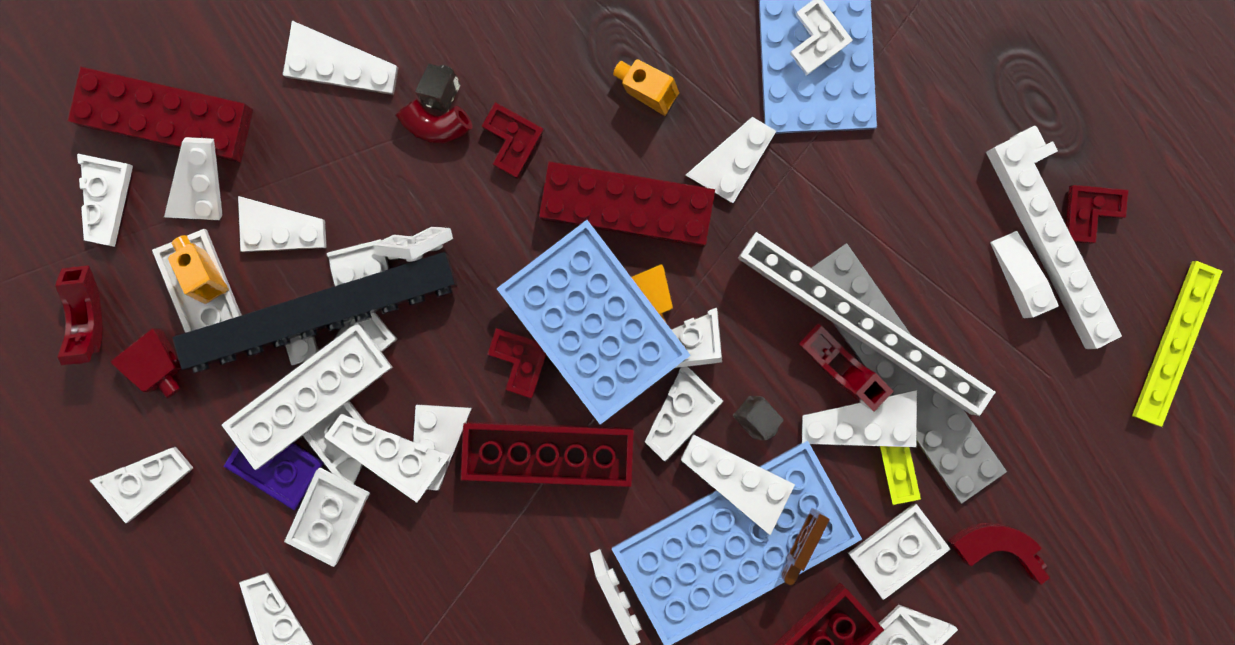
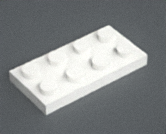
M206 229L187 235L191 243L204 249L209 254L229 288V291L207 304L184 294L168 260V257L176 252L171 244L172 242L152 250L185 333L241 316Z

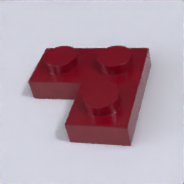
M495 102L482 124L483 129L505 140L493 162V166L518 179L544 129Z
M1080 185L1069 186L1066 227L1074 242L1096 243L1098 217L1126 218L1128 190Z
M496 328L487 355L514 363L505 390L533 398L547 354L537 341Z

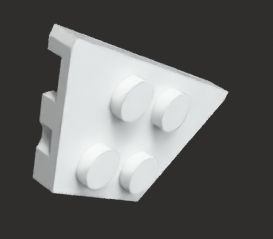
M348 401L303 436L332 474L354 484L363 464L324 438L341 414L366 423L351 402Z
M898 604L879 622L884 631L869 645H943L958 629L950 623Z

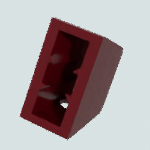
M152 328L110 361L143 392H152L159 388L165 397L169 398L181 389L172 376L182 368L175 351L162 329Z

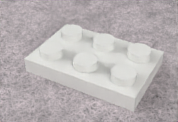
M319 468L314 474L284 542L335 567L370 493Z
M914 503L848 554L884 600L948 552L950 548L918 505Z

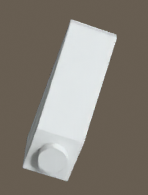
M1017 231L990 242L1023 318H1032L1059 306L1048 280Z

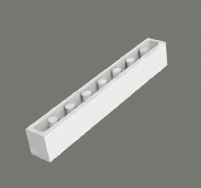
M1018 135L987 151L986 153L1085 349H1098L1122 337L1021 136Z

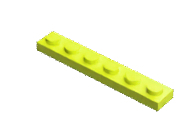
M1198 261L1191 262L1134 409L1133 417L1159 427L1163 426L1222 274L1221 270Z

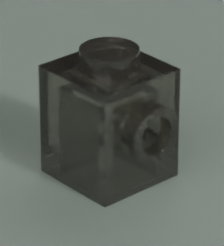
M428 64L415 93L423 106L448 112L461 84L452 68L446 65L436 66Z
M749 396L732 415L753 439L758 440L771 439L776 435L779 425L784 421L763 396Z

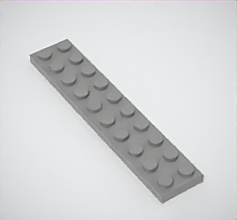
M847 243L811 267L812 270L910 334ZM833 323L861 364L874 371L894 391L890 396L917 390L916 442L959 503L962 504L1007 472L962 408Z

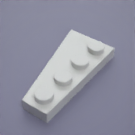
M917 390L889 396L875 412L863 404L857 403L803 415L802 443L808 441L809 444L916 447Z

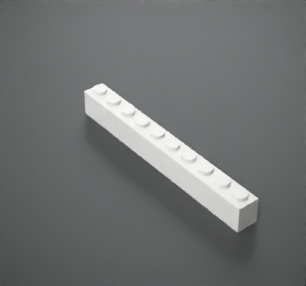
M757 232L751 237L739 255V260L969 414L980 416L995 394V391Z

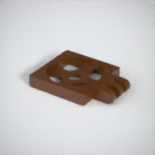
M811 508L786 557L788 561L781 572V577L788 585H793L801 570H805L830 521L826 515L814 508Z

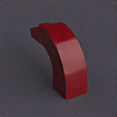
M89 265L61 268L55 287L64 307L66 330L57 358L61 365L90 362L92 353L100 351L103 323L98 288Z
M817 324L799 343L823 371L851 396L873 412L894 392L874 371L868 369L850 355L821 325Z
M999 523L975 524L959 531L947 540L962 561L969 566H973L992 552L1007 551L1016 557L1033 581L1042 585L1050 579L1045 572L1048 568L1047 565L1036 554L1042 549L1039 544L1027 534L1010 526Z

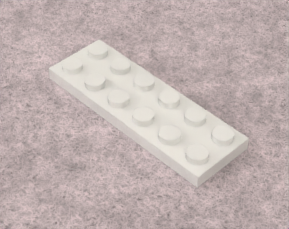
M357 322L224 422L222 427L252 467L257 470L393 367L361 324Z

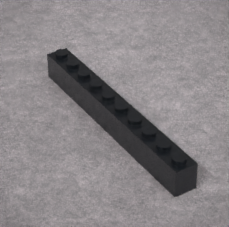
M446 252L172 338L182 370H192L193 374L209 370V364L218 361L220 365L237 361L236 356L246 353L247 357L263 353V347L272 344L274 348L291 344V338L301 336V340L317 336V330L323 328L333 331L345 327L344 322L355 319V323L369 320L372 318L371 313L382 311V314H388L399 310L398 305L409 302V306L425 302V297L436 294V297L453 293L452 288L458 285L449 256Z

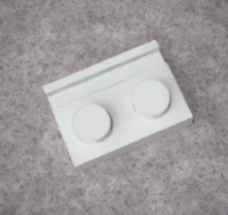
M382 240L328 252L327 256L329 257L335 286L390 269L387 256L376 255L373 244Z

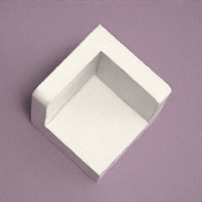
M1036 126L1010 138L1012 139L1018 135L1021 136L1034 163L1058 151L1053 141L1045 144Z

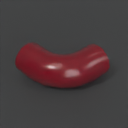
M417 98L395 114L397 119L416 138L429 143H447L463 136L473 127L469 116L459 106L453 107L441 116H435L430 114Z

